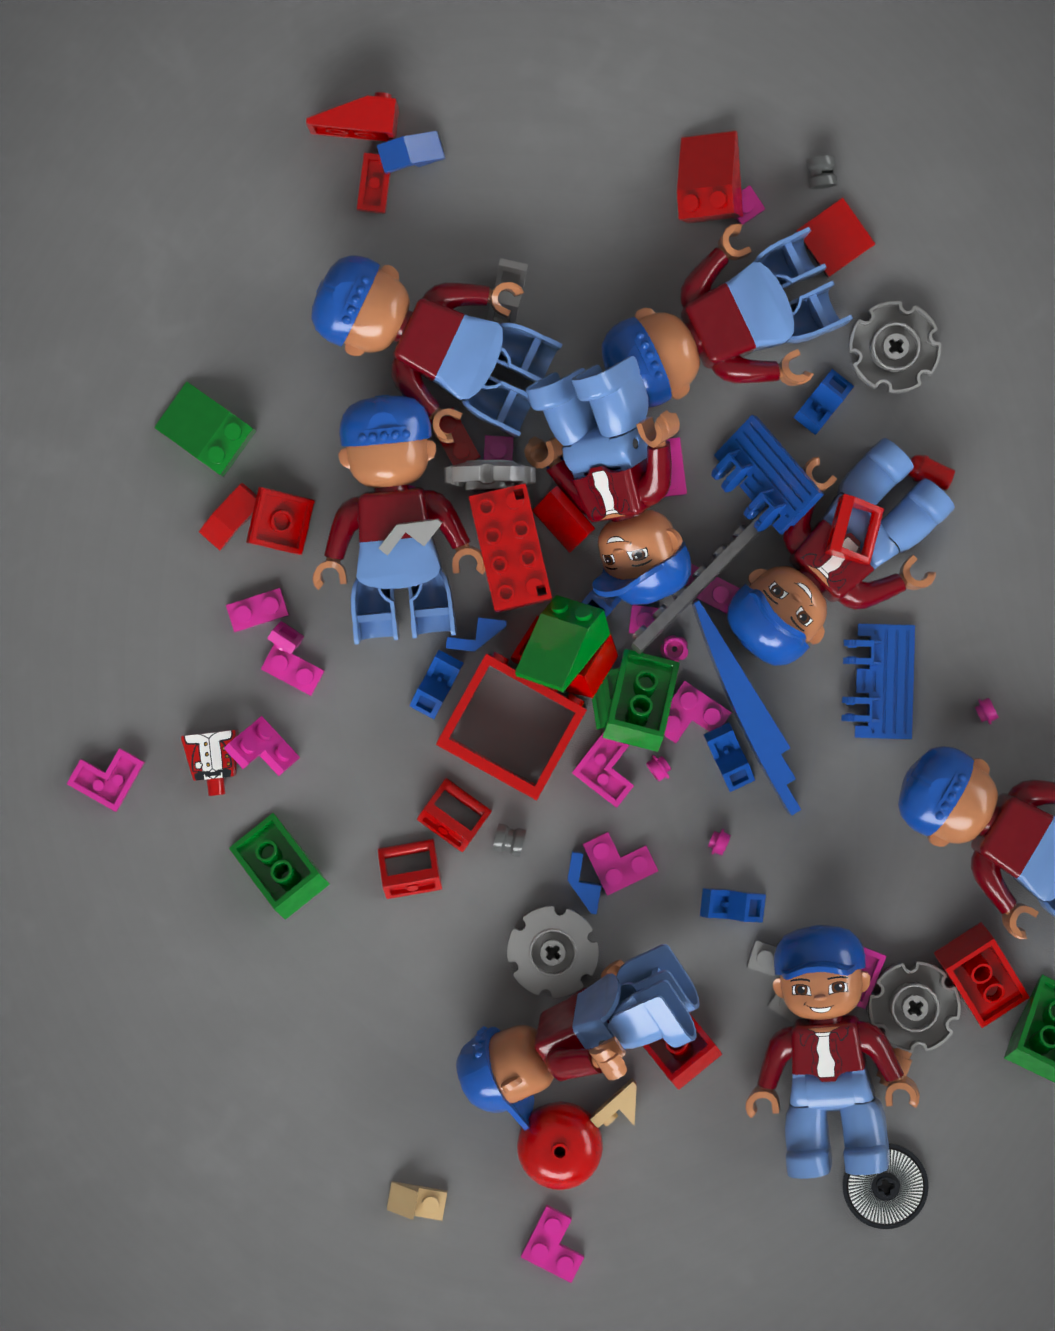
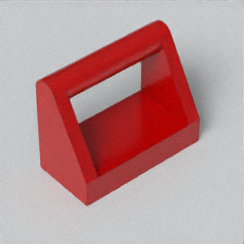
M848 494L840 496L824 553L864 565H870L884 509ZM852 508L871 513L861 554L842 547Z
M446 778L416 820L463 853L492 810ZM444 790L481 816L471 831L434 805Z
M434 839L378 848L382 887L386 899L442 890ZM426 851L430 852L432 868L388 875L387 858Z

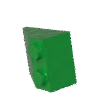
M189 382L184 384L154 427L223 477H225L256 433L255 429Z
M556 595L539 616L516 668V676L564 692L610 635L604 610Z
M624 649L602 738L658 752L665 735L680 662L645 653L639 655L636 651Z
M274 813L229 847L232 854L272 908L285 920L330 885Z
M1041 975L1012 1033L1004 1059L1054 1083L1055 980Z

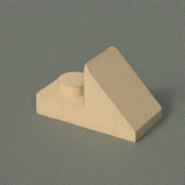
M631 1078L591 1114L590 1120L597 1128L602 1124L605 1126L611 1124L618 1117L616 1113L618 1110L635 1126L636 1081Z
M392 1181L387 1210L412 1220L414 1216L442 1221L448 1191Z

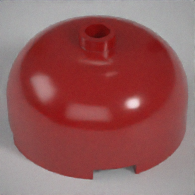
M563 1101L549 1103L532 1111L528 1122L530 1128L525 1131L522 1127L520 1128L517 1152L522 1168L533 1181L549 1189L566 1190L581 1185L594 1174L602 1157L603 1142L600 1129L590 1120L591 1114L576 1104ZM557 1147H563L565 1152L556 1155L554 1150Z

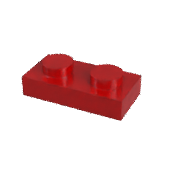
M364 152L357 211L386 214L391 173L387 174L384 172L379 154Z
M443 416L440 419L439 427L444 433H451L454 442L444 443L440 441L452 465L481 458L461 420L451 416Z

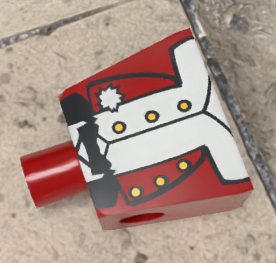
M238 729L181 736L192 778L194 781L207 779L208 796L225 794L224 777L236 776L237 762L227 753L224 747L239 735Z

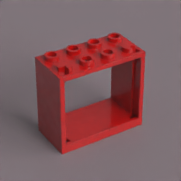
M526 483L468 496L495 612L499 613L551 601L552 595ZM524 495L525 499L516 500V496ZM545 587L546 594L538 595L537 589Z
M494 651L492 656L485 654L436 745L537 801L587 711L583 707L585 701L571 693L566 698L557 693L558 690L517 677L515 674L516 669L507 665L509 659ZM490 666L575 713L536 784L451 738Z

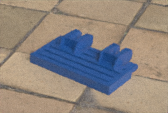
M753 414L714 454L719 461L711 472V476L715 480L723 478L736 466L726 480H724L721 488L725 492H731L740 484L742 490L752 500L744 511V515L748 520L756 517L767 505L770 506L754 524L758 532L766 530L781 515L773 524V527L779 534H783L790 526H794L824 495L763 422Z
M858 624L857 636H869V640H844L843 646L848 648H857L858 646L869 647V658L847 656L843 657V664L869 665V669H856V693H868V697H842V703L846 705L868 704L867 715L846 713L841 715V721L867 722V726H855L854 738L912 739L915 625Z

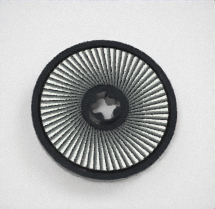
M889 1143L890 1161L889 1168L886 1171L871 1175H851L844 1172L843 1195L850 1211L864 1224L878 1229H894L906 1225L920 1213L928 1196V1177L921 1161L905 1147ZM883 1179L893 1183V1186L889 1187L888 1193L878 1189V1186L882 1185Z

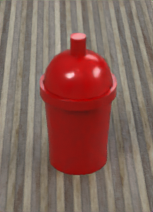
M925 454L911 457L910 460L914 465V469L908 475L913 478V481L920 482L923 479H928L942 490H948L954 478V469L929 458Z

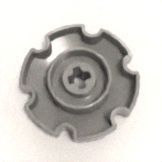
M901 301L884 302L872 307L868 311L870 315L869 321L859 319L850 334L848 352L854 353L858 357L857 362L852 365L853 370L872 389H876L879 384H884L889 394H900L916 389L922 384L920 375H932L940 360L941 343L935 342L932 339V334L938 329L936 324L925 311L917 306H913L910 311L904 310ZM889 341L892 344L898 342L901 345L898 349L900 354L897 351L893 354L889 351L891 347Z
M470 460L444 468V483L460 487L466 485V490L494 491L524 483L526 485L536 483V468L515 463L511 460Z
M553 905L542 906L523 916L525 927L522 929L513 928L507 947L508 961L518 964V969L513 974L516 980L525 989L536 995H540L542 990L548 989L551 991L552 998L564 997L583 987L581 976L584 974L593 975L599 956L598 942L588 939V934L592 932L589 922L578 912L570 908H566L564 913L558 914L555 912ZM555 945L559 946L558 953L560 956L556 957L553 955L549 958L546 947L550 946L553 948Z
M915 960L912 968H906L903 962H898L885 969L879 975L876 981L879 985V991L870 995L867 1004L871 1024L884 1029L883 1033L893 1048H900L913 1053L916 1045H922L925 1051H930L942 1045L953 1033L949 1028V1022L954 1019L959 1020L961 1004L958 991L954 985L945 986L944 981L947 978V974L933 964ZM912 1000L915 1003L920 1002L917 1005L919 1010L916 1013L909 1010V1002Z

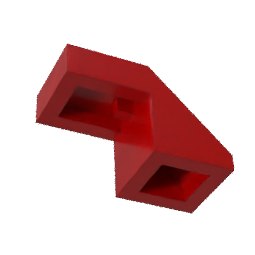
M242 482L212 513L199 533L220 551L227 545L236 531L252 517L257 495Z

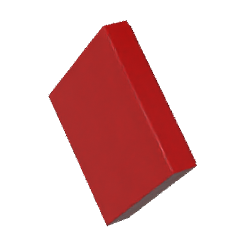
M844 198L838 200L795 231L798 232L810 227L811 232L804 238V245L819 266L826 264L827 268L823 272L828 278L875 246V242Z
M558 486L552 489L532 510L569 553L595 530L590 521Z
M259 487L246 543L302 555L315 500Z

